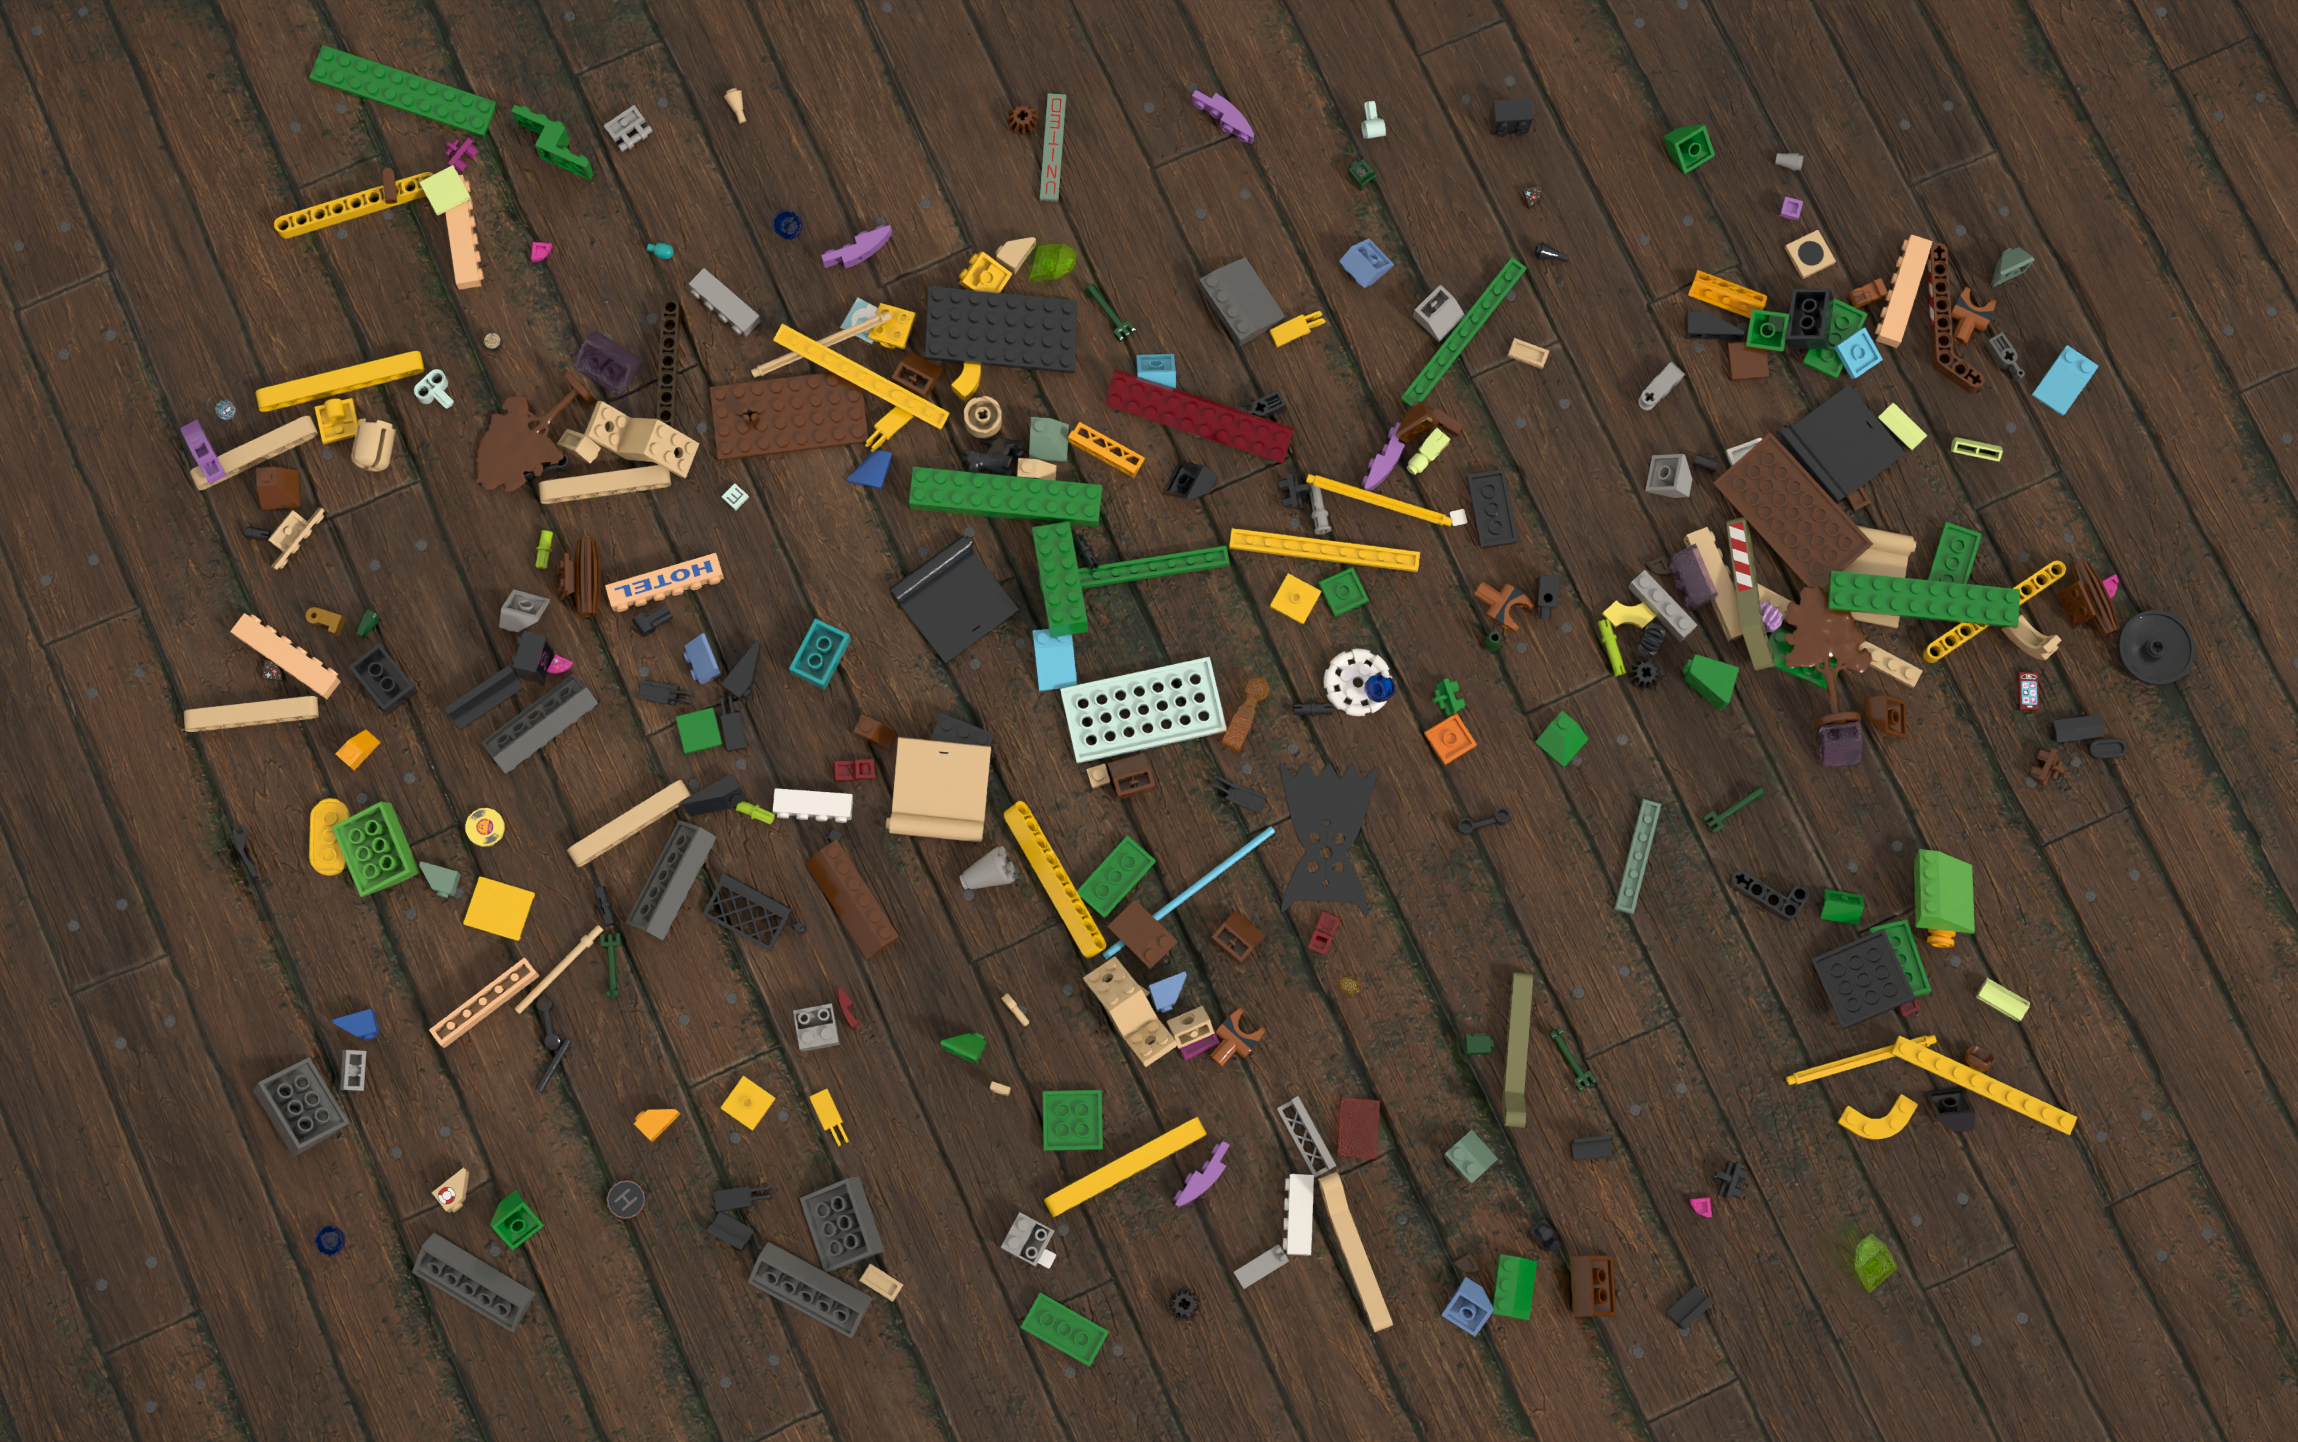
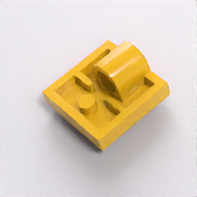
M880 303L876 316L890 311L893 319L886 321L885 324L883 323L871 328L868 335L869 340L879 342L882 346L890 349H895V347L905 349L917 316L916 313Z
M352 398L346 400L331 399L326 401L325 405L315 407L323 444L355 437L358 419Z

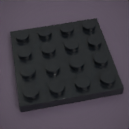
M1884 929L1812 959L1843 1030L1916 1000Z

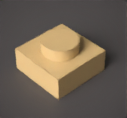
M1105 764L1086 769L1092 789L1110 783Z

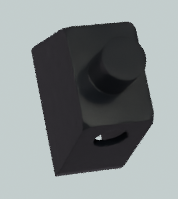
M1540 575L1536 578L1535 608H1540L1539 619H1551V609L1557 608L1560 576ZM1544 595L1549 597L1548 603L1544 601Z

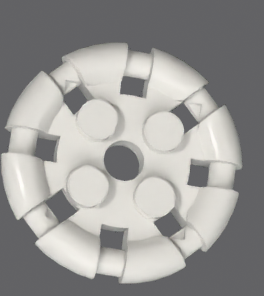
M1351 649L1350 652L1345 653L1344 651L1332 659L1329 669H1326L1324 674V689L1327 690L1329 701L1338 710L1341 709L1346 714L1352 716H1365L1366 713H1374L1385 705L1387 696L1391 694L1393 681L1392 676L1388 672V665L1379 655L1375 656L1366 649ZM1354 658L1355 664L1349 665L1348 660ZM1366 660L1372 662L1371 667L1364 664ZM1337 669L1342 671L1340 676L1335 674ZM1381 673L1382 679L1377 680L1376 674ZM1360 678L1363 681V686L1355 687L1353 680ZM1339 685L1340 691L1335 692L1334 686ZM1376 689L1381 691L1379 696L1374 695ZM1345 698L1352 700V703L1350 705L1344 703ZM1367 700L1368 705L1362 706L1361 702Z

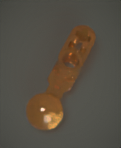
M1253 677L1246 683L1245 692L1248 697L1235 713L1221 745L1239 753L1253 723L1257 702L1264 700L1269 694V684L1265 679Z

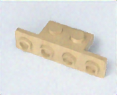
M319 507L308 521L291 510L268 539V541L282 551L281 555L272 564L271 567L273 569H282L288 562L286 559L290 553L294 554L300 547L298 543L301 539H306L311 534L312 530L310 528L314 523L318 524L323 519V512L325 511L323 508Z

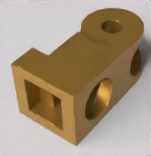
M316 607L308 609L305 615L306 620L312 626L329 628L328 632L336 637L340 636L346 620L342 615Z

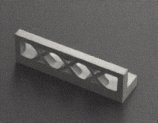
M1297 1096L1290 1102L1277 1108L1279 1115L1314 1178L1334 1168L1336 1164L1300 1098ZM1292 1105L1296 1111L1294 1120L1286 1118L1282 1110ZM1295 1123L1304 1126L1305 1133L1303 1137L1295 1135L1293 1131ZM1304 1141L1314 1144L1313 1154L1304 1151ZM1314 1158L1321 1159L1326 1167L1316 1172L1312 1166Z

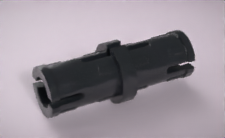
M1079 535L1080 540L1078 536H1075L1073 543L1079 551L1080 558L1084 559L1090 571H1093V567L1097 569L1100 563L1093 554V548L1087 544L1083 535Z
M1311 701V703H1294V715H1311V717H1315V715H1332L1333 705L1332 703H1315V701Z
M606 887L595 888L593 891L598 903L597 909L601 913L604 927L616 924L612 911L613 905L609 901Z

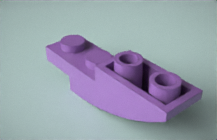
M1195 90L1191 103L1197 109H1204L1213 118H1220V127L1224 132L1236 135L1244 143H1253L1254 133L1239 110L1217 93L1214 94L1213 98H1210Z
M890 225L878 226L870 232H860L855 236L856 244L854 245L846 244L842 249L826 251L821 255L824 267L827 268L843 262L846 269L872 256L891 237Z
M196 419L181 427V432L209 484L225 477L227 474L199 421Z
M1397 422L1395 428L1391 427L1388 438H1391L1389 445H1384L1382 455L1377 454L1375 459L1371 458L1368 469L1371 470L1369 476L1365 475L1361 485L1364 487V490L1370 492L1375 489L1390 474L1398 462L1405 444L1398 442L1399 438L1395 435L1401 423Z
M1224 1141L1221 1145L1216 1144L1211 1152L1214 1157L1211 1162L1207 1160L1201 1169L1204 1172L1203 1175L1198 1171H1195L1194 1174L1189 1173L1184 1182L1187 1186L1184 1191L1179 1190L1174 1198L1177 1201L1176 1207L1179 1208L1198 1198L1219 1178L1226 1168V1165L1220 1161L1230 1146Z

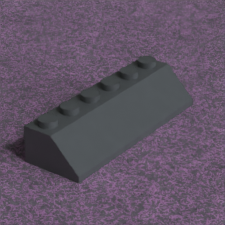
M573 672L481 743L506 774L515 769L524 759L529 758L540 747L545 746L553 737L561 734L566 727L575 723L583 714L591 711L598 702Z
M678 820L625 923L652 937L663 940L668 934L669 928L674 918H676L683 901L686 899L687 893L694 883L700 868L703 866L707 854L713 847L716 836L699 826Z
M433 1233L422 1245L412 1273L512 1333L524 1317L535 1295L533 1291L436 1233Z
M770 1242L766 1244L758 1256L748 1280L749 1284L851 1339L873 1299Z

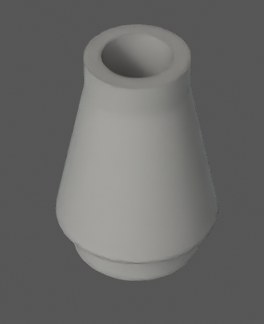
M1777 153L1775 164L1793 171L1801 170L1804 156L1799 155L1800 153Z

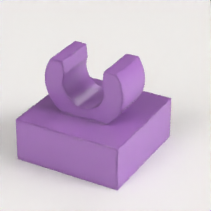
M1785 196L1780 216L1798 221L1803 201Z

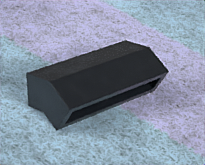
M2100 714L2054 720L2051 724L2053 741L2057 743L2104 736Z

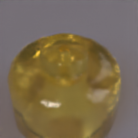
M1351 975L1345 977L1340 984L1341 992L1349 997L1358 994L1361 990V987H1359L1360 981Z

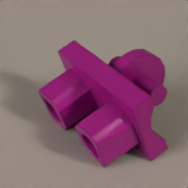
M470 138L464 142L460 149L457 148L460 144L457 139L453 144L448 141L445 143V146L448 148L445 155L449 157L452 153L455 154L446 167L453 165L455 170L460 173L465 169L468 164L460 159L461 155L464 153L472 160L478 152L475 146L471 144L473 141Z

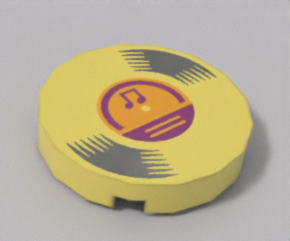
M480 808L474 811L468 817L465 824L468 838L474 844L482 847L492 846L503 837L505 831V823L501 815L489 808Z

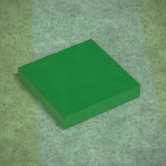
M1353 567L1318 582L1334 617L1369 602Z
M714 708L676 717L685 754L723 745Z

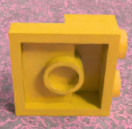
M980 252L978 255L975 253L969 260L971 265L968 270L965 268L960 273L959 278L961 280L959 284L967 290L1000 293L1012 273L986 253Z

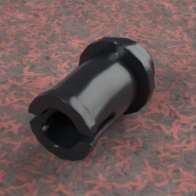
M1696 454L1693 466L1707 469L1709 472H1715L1718 461L1715 458L1710 459Z
M251 525L246 528L245 538H249L250 541L256 539L269 542L268 539L270 537L263 536L262 534L271 535V530L254 528Z

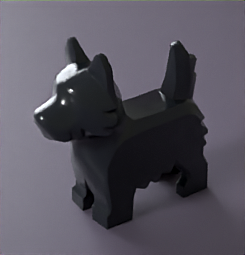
M1008 438L997 440L985 439L981 440V444L990 447L987 452L982 453L970 450H963L961 452L966 456V460L962 463L969 467V471L977 473L985 468L992 472L1003 473L1009 476L1013 471L1012 468H1009L1012 458H1017L1018 460V458L1024 457V450L1020 449L1024 447V441Z

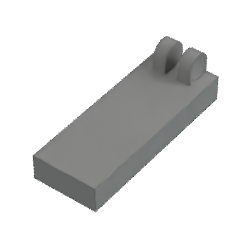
M1278 1244L1233 1273L1242 1288L1245 1289L1286 1264L1289 1260Z

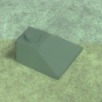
M2020 247L2014 250L2009 248L2002 252L1991 282L1992 288L2024 273L2034 262V258Z
M1031 417L1029 459L1067 462L1069 424L1051 418Z

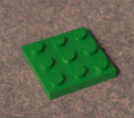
M1102 1090L1043 1091L1044 1151L1103 1150Z

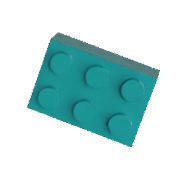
M815 618L789 668L790 673L825 690L851 641L850 635Z

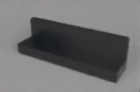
M507 666L444 709L459 730H462L521 691L524 686L512 668Z

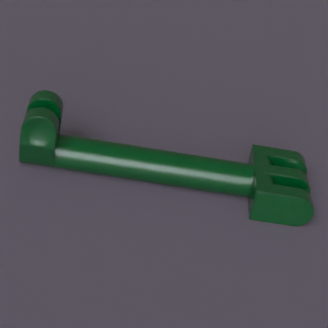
M1094 284L1086 288L1085 294L1088 297L1091 295L1094 297L1117 327L1113 333L1120 342L1124 340L1120 334L1121 332L1125 337H1128L1130 334L1126 330L1127 328L1132 333L1136 331L1129 320L1122 323Z
M1757 786L1750 794L1719 815L1712 811L1702 819L1705 822L1712 818L1713 821L1708 823L1707 826L1710 828L1716 824L1717 827L1711 831L1715 834L1725 827L1722 823L1723 820L1756 798L1758 800L1761 799L1765 794L1761 787Z
M616 932V940H613V933H608V941H605V933H601V947H607L609 990H606V996L608 999L619 998V989H617L615 947L621 946V934Z
M1557 1027L1549 1032L1552 1040L1554 1039L1578 1078L1573 1080L1579 1092H1582L1584 1089L1580 1084L1581 1082L1588 1088L1590 1087L1588 1078L1593 1084L1597 1081L1590 1070L1586 1073L1583 1072L1560 1036L1563 1034L1561 1028Z

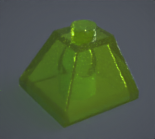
M1064 243L1037 246L1029 281L1054 280L1074 270L1078 252Z
M1872 1233L1856 1246L1854 1269L1865 1290L1871 1293L1894 1273L1898 1267L1887 1246Z

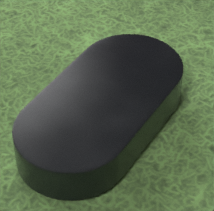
M2122 739L2095 740L2088 747L2089 755L2096 760L2118 759L2123 757L2128 751V746Z

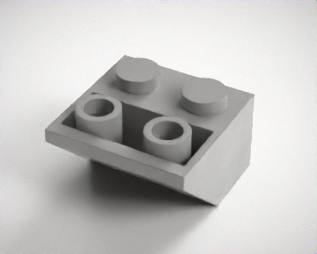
M1441 285L1413 313V318L1438 342L1465 317L1455 298Z
M832 1004L793 1011L801 1052L840 1045Z
M1019 1212L1001 1249L1036 1266L1054 1230Z

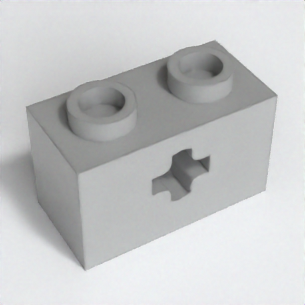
M343 1050L340 1090L364 1091L366 1051Z

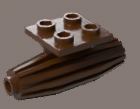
M582 536L581 539L577 540L574 562L569 560V553H565L556 566V576H559L556 594L560 595V600H564L567 595L574 593L578 616L593 617L598 613L601 595V563L596 540L592 536Z
M2080 559L2073 563L2074 566L2071 568L2074 584L2058 594L2073 628H2077L2090 619L2102 637L2120 630L2114 605L2102 579L2088 560Z

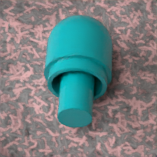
M661 242L657 243V245L648 244L647 251L654 252L655 256L663 259L671 258L674 253L671 245Z

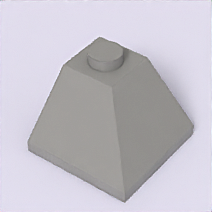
M1652 455L1645 491L1672 498L1689 497L1692 476L1685 455Z
M513 589L501 608L499 627L508 631L519 632L538 622L550 603V599Z

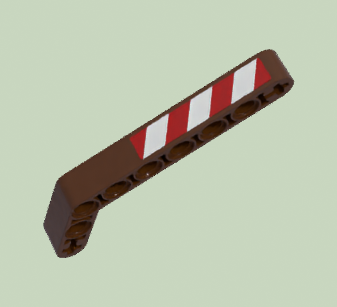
M1936 243L1931 247L1927 258L1932 364L1937 371L1967 392L1974 393L1984 384L1985 378L1982 373L1953 354L1948 250L1944 244ZM1934 269H1939L1942 274H1937ZM1935 287H1940L1943 292H1938ZM1936 304L1942 305L1944 310L1938 309ZM1937 322L1943 323L1945 328L1939 327ZM1938 340H1943L1946 346L1940 345ZM1939 358H1944L1947 363H1942ZM1955 368L1960 369L1962 374H1957Z

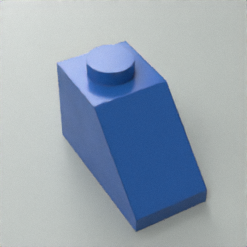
M372 1009L333 1019V1024L360 1039H364V1041L376 1038L375 1035L380 1034L375 1011Z

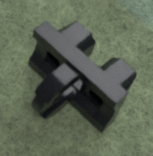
M1293 473L1286 474L1287 478L1279 481L1282 492L1290 491V496L1282 498L1283 506L1286 509L1295 508L1302 510L1304 507L1301 495L1310 493L1312 490L1311 486L1308 484L1299 485L1298 476H1293Z
M1728 1162L1724 1173H1714V1178L1722 1181L1718 1196L1726 1198L1741 1197L1742 1188L1737 1187L1736 1183L1737 1180L1744 1181L1748 1174V1171L1742 1168V1164Z
M1543 1216L1539 1218L1537 1223L1528 1228L1545 1253L1548 1250L1555 1252L1561 1246L1559 1237Z

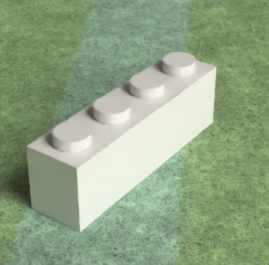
M775 789L773 813L778 818L787 819L789 816H796V819L808 820V817H813L817 821L835 819V822L846 823L847 820L852 818L853 795Z
M1290 1174L1289 1179H1285V1190H1288V1198H1285L1284 1210H1288V1217L1284 1218L1283 1230H1287V1238H1283V1250H1286V1255H1311L1314 1175Z

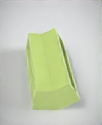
M1894 403L1878 417L1911 450L1927 436Z
M1957 437L1952 440L1951 452L1999 462L2003 452L2000 446ZM1958 444L1974 447V451L1957 448ZM1979 449L1995 451L1996 454L1980 453Z
M1989 978L1985 980L1976 995V998L2017 1022L2022 1020L2030 1006V1002Z

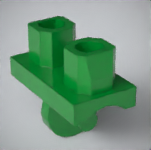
M1447 678L1435 685L1437 688L1434 691L1436 698L1432 699V703H1439L1440 709H1444L1447 717L1452 716L1465 707L1464 699L1462 697L1456 699L1454 693L1459 691L1457 681H1449Z

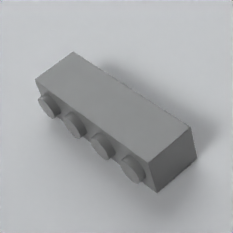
M705 268L689 283L690 293L696 299H702L707 309L716 311L718 318L722 322L731 324V328L736 334H742L747 337L761 322L760 316Z
M1646 570L1628 586L1629 590L1656 615V618L1679 642L1696 628L1697 624Z

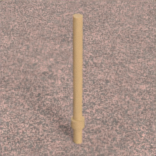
M597 925L588 935L585 934L580 939L581 942L514 1009L520 1014L586 947L589 948L594 943L593 940L603 929Z

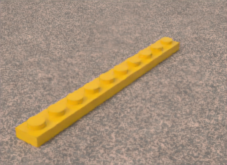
M781 324L773 340L940 430L950 414L784 324Z
M1233 528L1231 530L1229 549L1418 572L1420 552Z
M1902 1036L1897 1037L1890 1053L2066 1135L2071 1134L2077 1117Z

